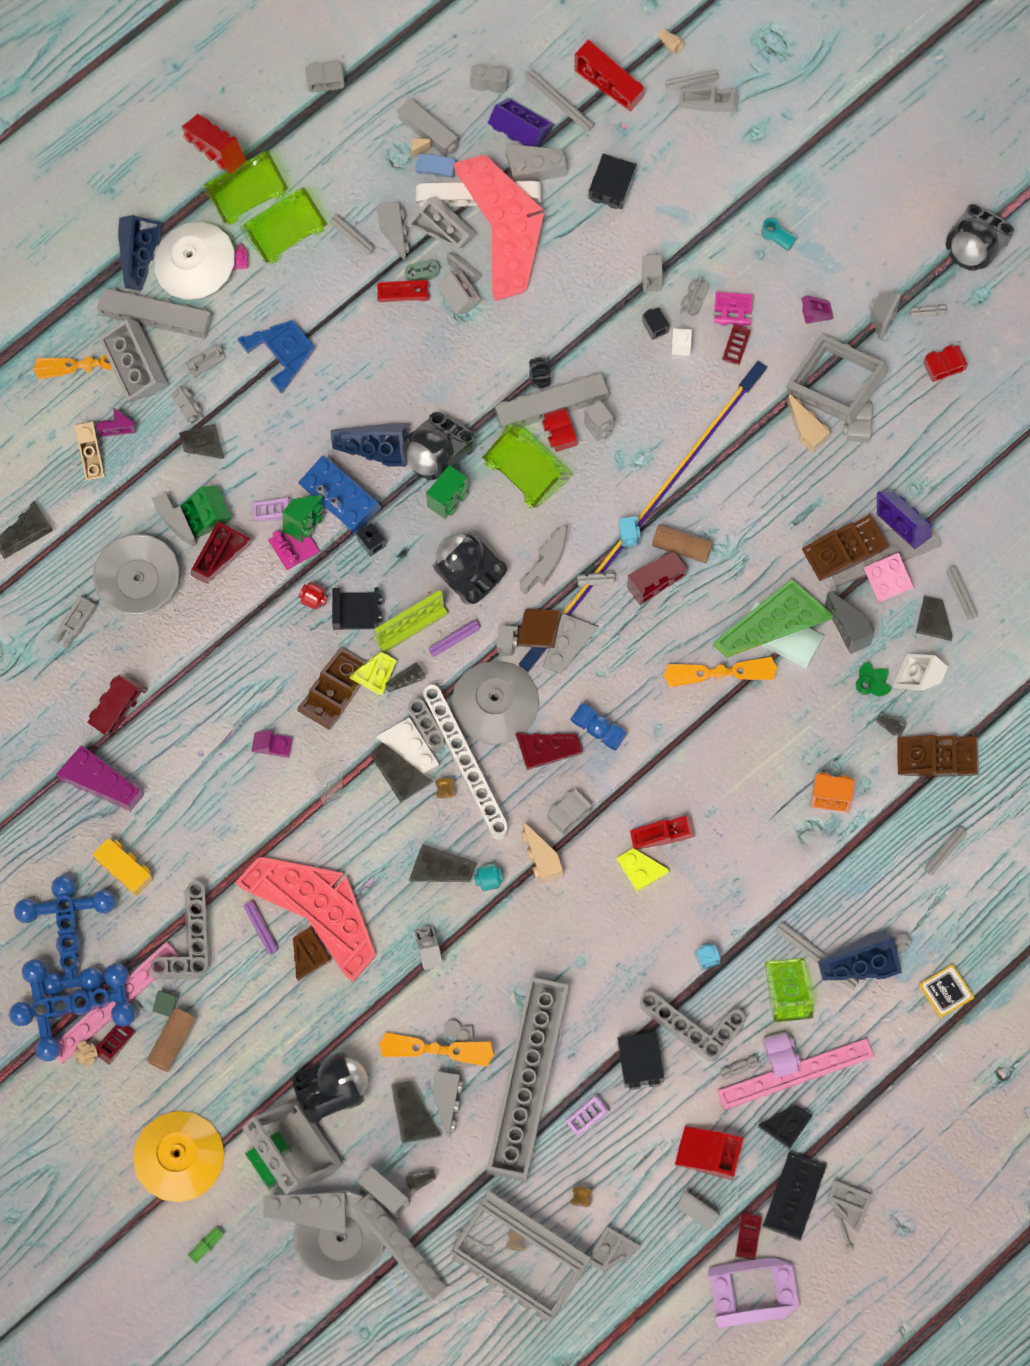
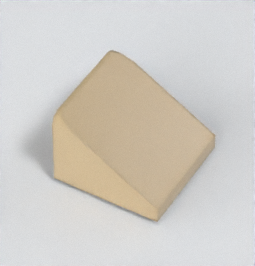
M412 139V159L418 157V154H424L431 150L430 139Z

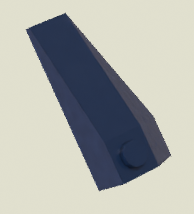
M134 215L119 218L118 241L124 288L142 291L149 272L148 266L150 261L154 259L155 255L153 253L156 246L160 243L162 222Z
M388 423L330 431L332 449L366 457V460H375L385 466H407L402 446L405 438L409 435L408 423Z
M887 930L866 936L817 961L822 980H846L847 978H858L859 980H865V978L886 979L902 973L894 940Z

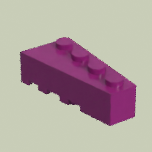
M82 745L56 773L59 781L89 792L93 796L105 799L130 812L143 798L141 791Z

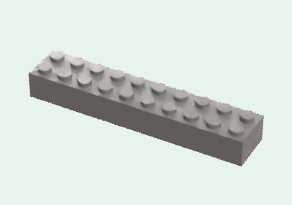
M534 977L529 979L487 1174L527 1182L568 996L569 985Z

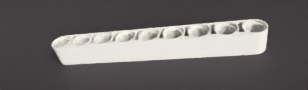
M428 685L423 692L425 704L442 732L444 742L491 836L496 840H502L508 832L507 823L440 689L435 685ZM430 693L437 694V697L434 699H430L427 696ZM442 709L445 711V714L440 716L436 714V711ZM446 726L454 728L451 732L444 731ZM456 742L462 744L458 749L452 747ZM463 759L470 760L468 765H462L460 762ZM474 775L479 779L476 782H471L469 777ZM484 792L487 796L480 799L477 797V794ZM488 809L495 810V814L491 816L485 812ZM496 826L504 828L502 832H495L493 829Z

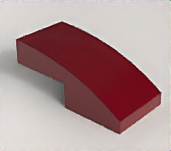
M742 1213L735 1257L755 1260L762 1221L761 1216Z

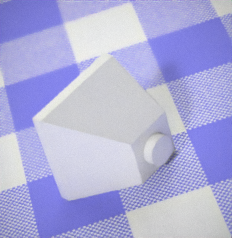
M907 653L893 683V687L898 689L925 690L941 684L948 666L935 655Z

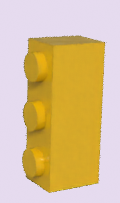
M107 838L92 854L94 860L137 897L152 881L151 871L145 865H138L136 857L130 852L126 854L122 850L123 846L117 840L111 841Z

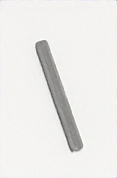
M529 69L525 73V78L586 132L593 128V123L535 71Z
M781 923L777 927V933L816 963L827 957L786 924ZM856 978L840 980L850 989H854L859 982Z

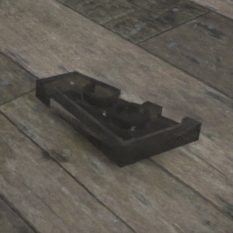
M35 501L30 504V508L25 513L22 512L18 516L19 519L12 526H9L0 535V553L4 559L53 531Z
M386 744L369 754L400 803L433 783L430 778Z
M422 844L409 882H471L477 862Z
M406 1081L391 1084L401 1143L441 1137L442 1135L434 1125L433 1119L424 1107L423 1101L413 1083Z

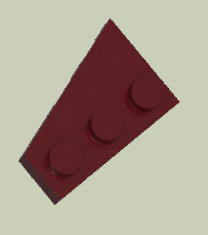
M515 733L526 770L582 754L576 734L540 735V733Z

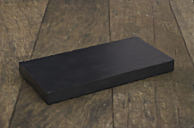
M789 1151L762 1227L801 1241L827 1165Z

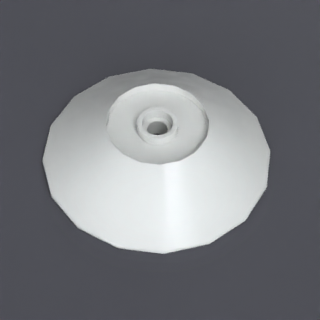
M205 222L186 223L172 230L161 241L154 257V273L160 286L171 296L184 300L202 299L216 292L228 280L234 266V248L229 236L218 226Z

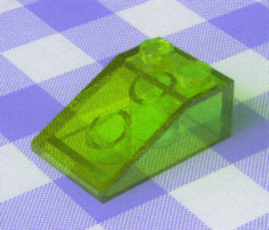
M804 958L765 962L773 1021L813 1019L814 1000Z

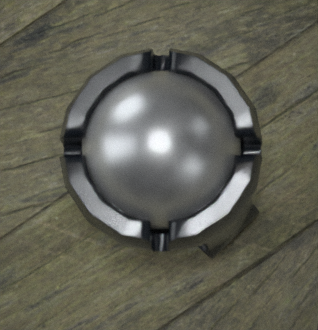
M970 204L965 213L948 232L945 244L946 249H952L949 252V256L958 266L971 271L978 270L979 268L981 270L988 267L1001 250L1008 245L1014 233V227L987 209L976 204Z
M433 412L423 424L405 438L402 446L403 455L412 470L420 477L427 480H436L449 465L454 467L465 456L473 453L475 435L468 428L440 412Z
M470 531L463 534L449 535L444 538L438 545L436 562L432 565L434 571L456 592L461 601L467 605L478 603L507 572L505 562L499 560ZM495 564H497L500 568L498 574L494 573L493 566ZM469 591H472L474 594L472 601L467 597Z
M337 1052L327 1057L322 1063L308 1069L298 1070L292 1077L297 1101L310 1123H317L322 1118L340 1110L355 1108L365 1101L363 1093L367 1087L366 1071L359 1062L348 1058L345 1052Z

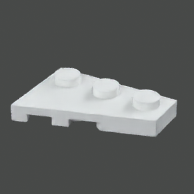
M410 718L376 736L377 740L384 743L393 753L400 756L422 776L439 767L437 760Z

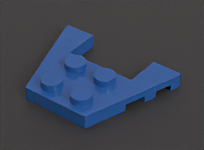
M293 320L272 326L265 331H256L252 335L237 338L238 343L247 354L264 343L285 368L270 379L280 394L284 392L315 350L313 344Z

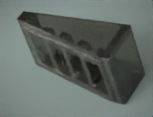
M414 663L386 682V691L389 693L425 679V673L417 663Z

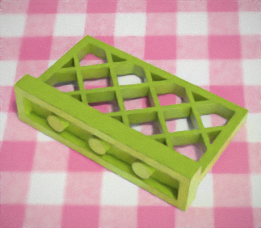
M438 590L375 628L373 639L380 650L386 653L447 616L448 612L444 608L442 592Z

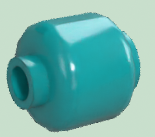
M489 864L477 868L474 880L476 886H480L482 891H489L499 888L503 882L500 867H496L495 864Z

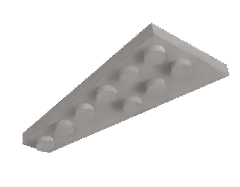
M932 528V537L916 549H913L895 531H881L889 548L832 576L836 587L867 576L864 567L896 553L900 554L902 561H906L941 547V542L934 528ZM824 535L814 536V540L816 541Z

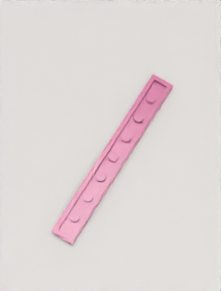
M167 942L129 975V979L124 985L127 1003H131L156 980L148 973V968L153 959L158 957H180ZM156 964L153 966L155 971H163L160 965ZM115 1002L109 1003L103 1009L94 1008L95 1010L87 1013L58 1040L61 1052L57 1059L62 1064L73 1055L74 1050H77L76 1044L83 1041L87 1043L112 1020L111 1010L115 1006Z
M866 1038L803 1060L798 1065V1072L775 1078L773 1072H769L718 1090L717 1092L724 1110L870 1060L874 1058V1055Z

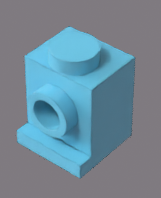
M638 516L619 519L622 546L631 548L638 545L637 538H640Z
M710 944L702 945L699 947V950L694 952L701 971L720 964L721 958L715 944L711 946Z

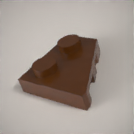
M310 928L293 937L297 981L330 962Z

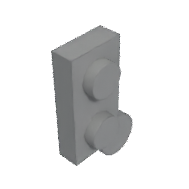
M455 1020L448 1021L445 1024V1033L452 1036L454 1042H474L472 1026L460 1027L459 1023ZM459 1048L455 1049V1055H458L460 1053ZM456 1061V1068L476 1066L475 1064Z

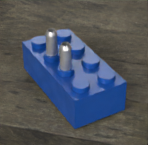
M324 455L318 459L298 482L311 496H323L324 507L355 535L381 509V506Z

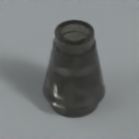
M880 713L876 721L893 736L897 735L900 737L906 728V723L903 722V719Z
M433 1168L410 1172L409 1175L405 1176L409 1190H415L416 1192L436 1180Z

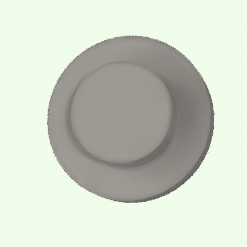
M905 934L893 937L897 951H905L912 944Z

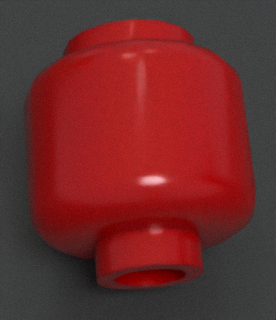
M309 582L307 585H303L298 598L301 599L302 605L317 610L320 605L324 607L328 596L325 595L326 590L324 587Z

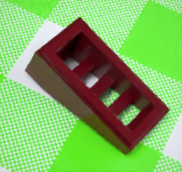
M733 324L722 357L723 361L740 365L751 330ZM735 333H737L740 335H744L745 338L743 339L734 335ZM732 340H736V341L742 342L743 344H742V346H741V345L732 343ZM730 346L735 347V348H738V349H741V350H740V352L731 350V349H730ZM728 353L737 355L738 359L729 357L727 355Z
M115 1025L96 1046L97 1057L110 1065L133 1037L135 1031L129 1026L120 1027ZM118 1029L127 1034V1036L124 1037L122 1034H120L118 1032ZM113 1036L117 1037L121 1042L119 1043ZM110 1042V1043H111L112 1045H114L116 1048H115V1049L112 1048V1047H111L110 1045H108L107 1043Z

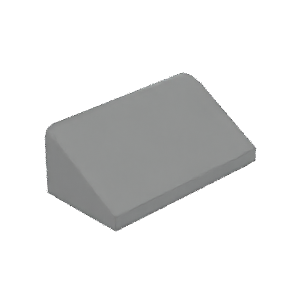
M447 253V263L456 271H463L468 281L472 284H475L482 277L479 271L458 254Z
M688 1192L684 1193L677 1206L678 1209L709 1230L719 1217L717 1212Z

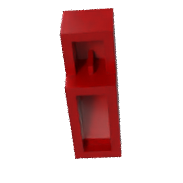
M682 816L669 821L662 820L630 830L635 850L670 844L695 837L692 820L688 816Z

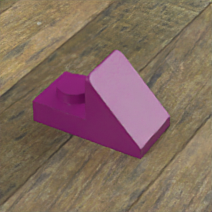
M809 295L801 298L806 324L834 318L830 301Z
M113 408L114 421L104 420L101 423H96L99 437L136 433L134 422L115 408Z
M272 730L254 733L251 752L289 758L293 739L292 737L273 735Z

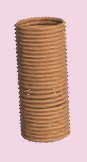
M662 524L657 526L652 541V547L663 549L670 553L674 551L679 556H685V558L697 560L704 564L708 560L713 541L709 539L707 540L700 536L694 537L690 533L678 531Z
M173 1008L168 1017L169 1019H167L168 1021L146 1059L149 1064L165 1072H169L174 1063L173 1061H175L174 1059L185 1042L184 1040H186L185 1038L196 1021L193 1016L177 1008Z

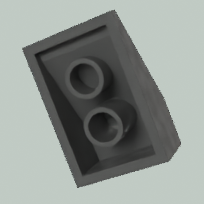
M832 591L828 592L825 607L833 614L832 620L849 653L852 654L870 646L875 631L873 623L871 621L868 622L865 615Z

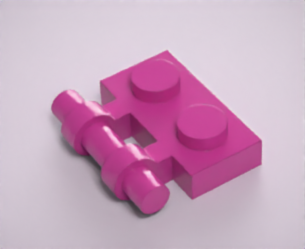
M716 292L714 312H722L721 316H714L713 323L721 324V326H726V324H734L743 327V325L750 326L751 318H744V314H751L753 294ZM727 313H738V317H727Z

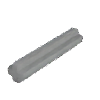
M710 70L666 80L665 86L667 91L711 82L718 80V73L716 70Z
M334 215L331 218V224L366 255H370L374 251V246L338 215Z
M956 567L949 568L946 574L967 619L976 618L977 611Z
M958 827L925 866L924 870L928 874L933 875L964 839L967 832L963 828Z

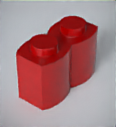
M949 345L942 352H930L926 355L923 362L932 382L961 373L966 370L968 365L959 345Z
M565 408L544 414V420L541 422L544 431H548L550 437H547L550 448L554 447L555 452L577 446L576 435Z

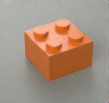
M829 773L816 774L810 807L849 813L855 780L845 775L834 777Z

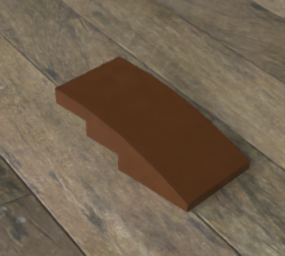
M869 514L855 523L851 522L837 531L829 532L803 547L802 551L818 580L822 581L889 548L872 515Z
M340 647L320 672L319 678L309 689L308 695L298 706L297 711L330 730L361 687L359 683L349 678L350 675L365 664L366 661Z
M934 734L897 737L898 775L924 777L979 775L977 736L957 737L952 735L937 737Z

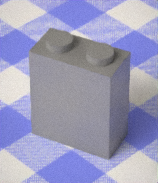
M370 1167L368 1170L365 1168L358 1176L360 1189L366 1194L370 1193L377 1203L395 1220L409 1206L408 1198L374 1168Z

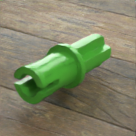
M214 1228L203 1240L200 1239V1243L187 1255L197 1264L208 1251H212L211 1248L224 1236L218 1228Z

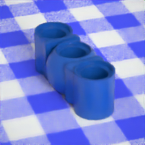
M581 703L570 720L583 730L587 729L591 736L601 739L600 742L616 751L627 733L614 723L611 725L609 720L602 715H595L596 711L588 705Z

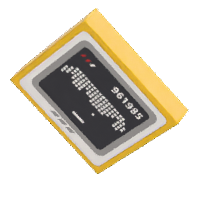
M953 964L919 984L920 989L940 1019L974 999V996Z

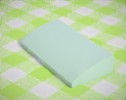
M756 602L751 611L759 606L760 603ZM807 628L761 646L807 668L824 635Z

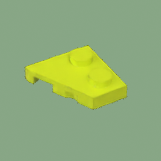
M378 652L350 675L349 678L376 694L382 695L397 660L383 652Z
M634 848L616 859L637 892L669 873L667 868Z

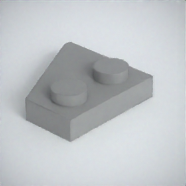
M834 1181L827 1201L859 1233L872 1195Z
M606 1227L589 1256L592 1258L589 1264L605 1273L639 1251L641 1246Z

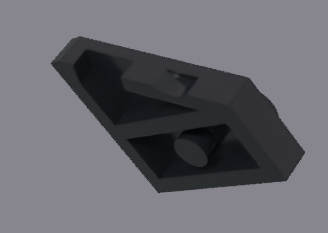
M795 1104L786 1111L780 1112L773 1118L760 1123L758 1128L790 1149L813 1115Z

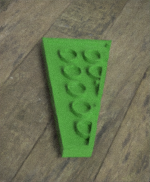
M791 579L716 639L713 646L728 658L831 620L833 614Z

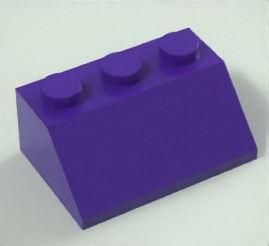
M511 98L495 104L487 123L492 126L493 130L506 134L510 140L518 141L522 146L540 147L555 125Z
M879 491L877 493V516L913 549L918 548L932 537L931 523L927 519L924 520L915 508H911L902 496H898L893 491Z

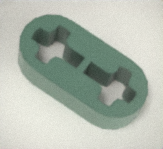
M433 260L413 263L405 268V278L407 281L430 280L436 278L439 274V265ZM428 267H432L433 272H430ZM412 270H414L415 276L410 274Z

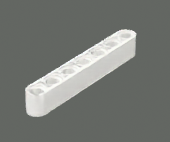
M513 181L537 204L541 203L540 182ZM463 182L421 183L415 187V204L419 207H422L433 196L440 199L447 207L478 206Z

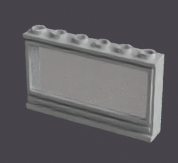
M488 1191L472 1219L449 1252L453 1255L452 1260L460 1265L464 1262L470 1266V1272L478 1277L482 1274L487 1278L485 1282L494 1288L497 1285L504 1289L503 1294L511 1299L515 1296L521 1300L519 1303L527 1310L533 1308L538 1312L536 1316L545 1322L548 1319L553 1321L592 1260L591 1257L570 1245L561 1237L552 1233L491 1191Z

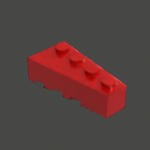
M589 39L575 53L574 72L630 112L644 98L645 88L643 85L632 78Z
M197 113L181 126L184 132V139L188 143L192 142L199 152H204L207 159L211 162L214 161L220 170H225L231 174L246 162L237 138L234 136L229 137L228 132L225 130L222 132L217 125H212L209 120Z

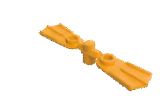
M105 354L100 360L87 356L84 360L77 362L72 358H36L33 371L40 380L74 373L77 370V366L78 368H83L88 373L92 372L93 367L101 366L105 370H113L110 363L105 362L108 359ZM71 363L72 366L67 367L66 364Z
M772 657L738 662L732 668H726L720 664L716 666V669L709 670L703 665L667 664L663 677L669 688L704 682L708 677L722 679L724 676H732V674L737 679L774 680L777 666ZM743 669L744 673L738 674L737 670ZM701 671L704 673V675L702 677L697 676V672Z
M385 1032L379 1043L382 1057H418L425 1051V1053L437 1056L448 1055L452 1060L488 1067L494 1056L491 1042H454L450 1046H440L434 1042L430 1045H425L422 1040ZM415 1045L420 1046L418 1051L413 1050ZM459 1048L460 1053L458 1055H454V1050Z

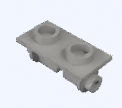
M702 277L695 281L692 280L689 284V292L681 302L682 308L680 313L688 311V315L693 317L695 314H698L702 302L697 300V298L704 300L709 289L708 283L701 282Z
M215 344L185 362V365L195 378L226 358L222 354L220 346Z
M177 385L179 391L175 390L172 392V399L178 408L181 409L184 405L186 406L181 410L186 420L194 423L197 421L196 417L204 418L205 416L201 412L203 409L192 398L193 393L190 389Z

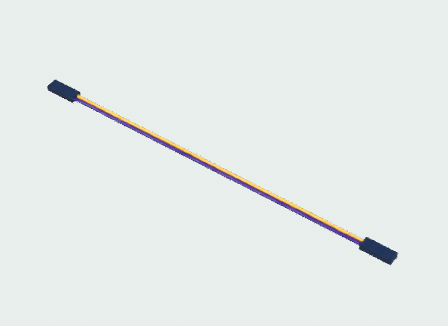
M757 361L740 382L739 389L638 516L639 527L746 392L749 393L766 372L767 366ZM621 539L594 574L604 573L624 548ZM586 584V586H583L562 614L570 616L594 585ZM532 647L519 663V667L529 673L548 648Z

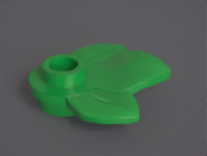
M870 662L863 664L859 669V678L855 685L856 690L862 695L873 694L877 697L887 695L892 690L889 685L885 684L889 670L884 668L873 670ZM862 684H867L868 688L864 689Z

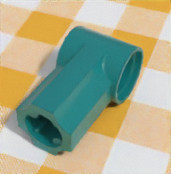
M767 218L764 220L761 229L762 237L766 240H772L786 251H789L796 242L797 237L781 227L776 219ZM767 227H771V228H773L774 230H773V231H769V230H767L766 228H767Z

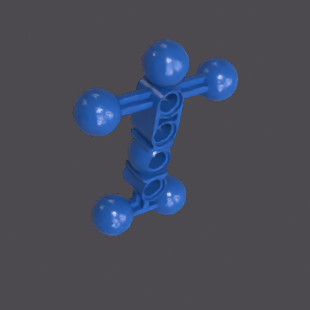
M61 875L56 877L51 885L52 894L57 898L55 902L36 904L30 899H22L15 905L14 916L22 923H30L38 915L56 913V924L59 929L57 931L59 937L56 940V948L61 957L60 965L65 971V977H61V975L53 972L47 973L42 981L44 995L55 997L63 989L81 987L87 992L90 990L93 992L96 989H100L103 985V974L96 968L89 967L84 969L77 976V971L80 968V962L77 957H79L78 951L81 941L76 932V911L95 909L103 914L111 912L115 908L117 901L112 891L101 889L93 897L71 899L76 890L75 881L69 876ZM63 903H70L68 909H60ZM67 921L71 922V926L69 928H62L63 923ZM68 940L73 941V944H72L71 947H69V948H65V947H64V943H65L66 941H68ZM70 959L75 960L74 965L71 967L65 966L66 961Z
M29 960L22 967V976L31 985L34 1004L31 1006L26 1002H17L9 1010L10 1021L18 1027L28 1025L34 1017L37 1019L40 1040L36 1044L35 1052L45 1062L55 1060L61 1052L60 1043L52 1037L49 1019L63 1017L68 1013L70 1015L72 1013L84 1015L91 1009L92 1011L95 1010L94 1008L103 1009L112 1002H115V1006L111 1010V1019L116 1025L126 1027L131 1025L136 1017L135 1008L130 1003H127L124 988L129 979V973L127 968L119 963L109 965L104 972L105 983L112 987V991L96 989L93 992L90 990L88 993L84 990H78L70 996L66 995V998L57 996L45 999L42 981L47 975L46 966L40 960ZM102 994L106 999L103 1003L95 1002V997ZM77 999H85L86 1004L83 1007H77L75 1005ZM64 1002L66 1008L63 1011L56 1010L55 1006L57 1003ZM38 1006H45L47 1010L43 1015H38L36 1008Z

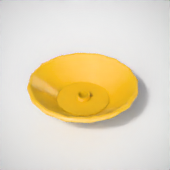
M174 1111L158 1116L144 1127L135 1142L133 1163L137 1178L148 1192L162 1200L183 1202L199 1197L214 1185L222 1171L225 1152L221 1136L208 1120L195 1113ZM175 1151L181 1152L179 1157L174 1156Z

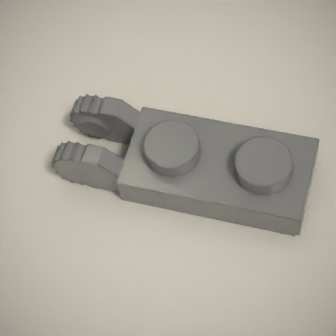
M79 596L60 624V628L55 634L53 641L58 643L65 632L69 633L63 644V647L68 649L97 607L96 604Z

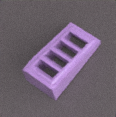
M287 497L253 502V521L283 520V506L285 509L291 500ZM275 506H278V513L275 512ZM260 507H263V515H260Z
M595 1096L565 1122L578 1137L609 1113L610 1110L599 1096ZM596 1103L600 1108V1113L594 1108L593 1104ZM588 1108L595 1115L594 1118H592L586 1111ZM583 1113V1115L587 1118V1120L589 1121L587 1124L581 1118L580 1114ZM575 1118L583 1126L581 1129L573 1121Z

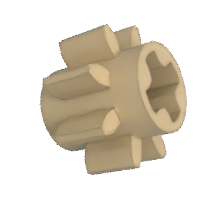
M86 1041L76 1044L77 1050L73 1051L76 1062L79 1065L84 1063L85 1067L94 1064V1058L98 1056L95 1046L92 1043L87 1044Z

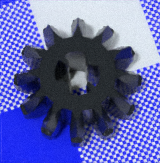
M536 357L529 361L530 382L533 388L542 389L549 387L551 384L548 359L545 357Z

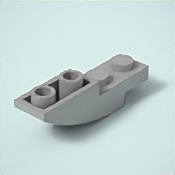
M564 525L560 529H555L550 536L551 539L539 547V559L541 561H536L532 571L521 578L519 582L520 591L525 595L537 582L544 586L556 570L565 546L566 527Z

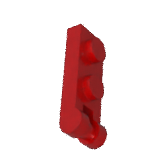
M427 280L377 282L378 302L428 301L429 293L427 289L429 288V282ZM414 289H420V292H414Z

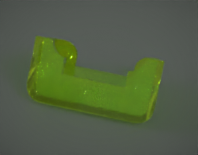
M268 150L244 162L231 174L225 172L201 185L224 224L228 223V225L238 221L237 217L267 200L273 197L277 200L285 196V191L289 190Z
M302 187L239 226V229L264 263L269 262L271 265L279 260L278 255L302 239L313 233L316 236L325 230L323 227L327 223L305 187Z
M510 424L482 457L489 469L501 471L524 494V503L530 508H538L573 475L526 428L516 424Z

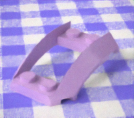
M766 1258L709 1268L708 1277H710L716 1312L715 1319L719 1329L755 1322L786 1319L789 1314L800 1306L794 1266L777 1258ZM772 1269L779 1307L737 1313L731 1274Z

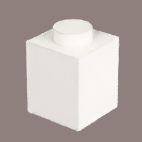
M673 329L672 355L690 356L691 329Z

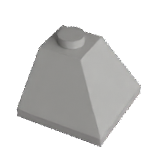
M899 293L879 294L877 299H873L870 304V318L879 339L882 341L898 311L901 294Z

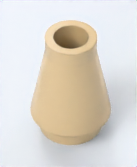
M665 29L659 32L658 38L664 43L670 53L677 54L683 49L684 42L681 37Z

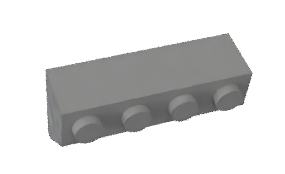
M125 319L99 337L128 402L153 395L168 385L138 321Z

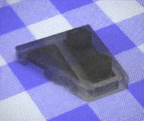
M216 424L179 433L184 452L224 459Z
M928 596L923 597L915 633L952 641L953 635L943 600Z

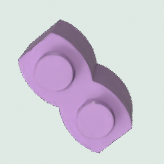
M784 1032L763 1038L764 1049L775 1078L798 1072L800 1059L798 1054H794L792 1050L795 1048L792 1037L788 1038L787 1033Z

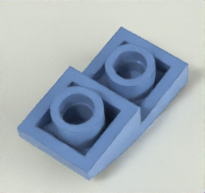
M418 154L415 172L417 174H434L436 177L453 178L455 171L453 163L457 161L443 156Z

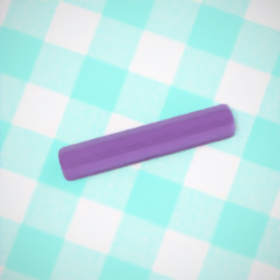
M473 620L429 647L430 654L435 657L480 629L478 622Z
M252 901L244 904V909L267 953L269 955L274 954L278 949L254 903Z

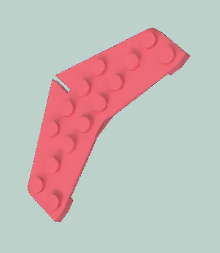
M482 155L453 163L456 175L463 182L492 227V294L494 300L498 301L524 293L528 287L544 213L528 218L527 216L543 212V209L487 156Z
M260 857L235 882L242 890L308 919L345 977L352 983L374 960L375 952L347 876L333 889L335 884L344 876V873Z

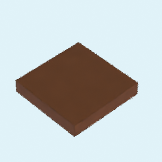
M525 609L517 641L518 646L554 648L562 613L559 610Z

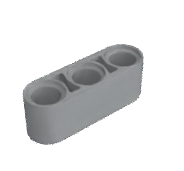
M418 698L412 699L408 704V710L413 723L430 751L440 752L444 748L442 732L423 700ZM417 706L422 708L418 713L412 711ZM426 722L431 724V727L427 729L421 727ZM437 738L440 740V743L433 745L431 740Z

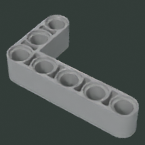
M192 881L185 890L187 957H158L153 959L148 968V973L153 979H199L207 970L205 888L200 881ZM190 889H197L199 891V895H193L190 892ZM191 908H198L200 914L192 913ZM197 926L201 932L194 933L191 927ZM198 945L201 948V952H195L192 946ZM156 964L160 965L163 971L157 972L153 966ZM173 965H180L183 971H175ZM193 965H200L202 967V971H195L193 969Z
M645 992L640 999V1007L643 1012L709 1062L716 1061L722 1055L745 1023L744 1013L740 1010H732L714 1033L709 1036L655 993ZM650 998L654 1001V1004L646 1006L644 1000ZM665 1010L670 1013V1016L662 1018L659 1013ZM732 1017H739L741 1023L733 1024L730 1019ZM683 1023L686 1028L679 1031L675 1028V1024ZM726 1032L729 1034V1038L722 1040L718 1034ZM698 1035L701 1037V1041L694 1043L691 1040V1036ZM708 1047H714L717 1050V1053L715 1055H709L706 1049Z

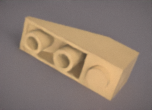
M790 394L787 404L799 440L814 453L829 440L830 430L826 424L820 423L816 419L812 411L805 409L803 403L798 398H794Z
M94 420L75 424L74 427L86 481L105 477Z
M526 823L523 824L521 836L523 842L528 843L529 849L526 850L529 860H533L535 867H532L535 878H539L540 883L563 877V870L557 853Z

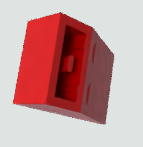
M684 1126L674 1165L733 1181L744 1138L723 1132Z

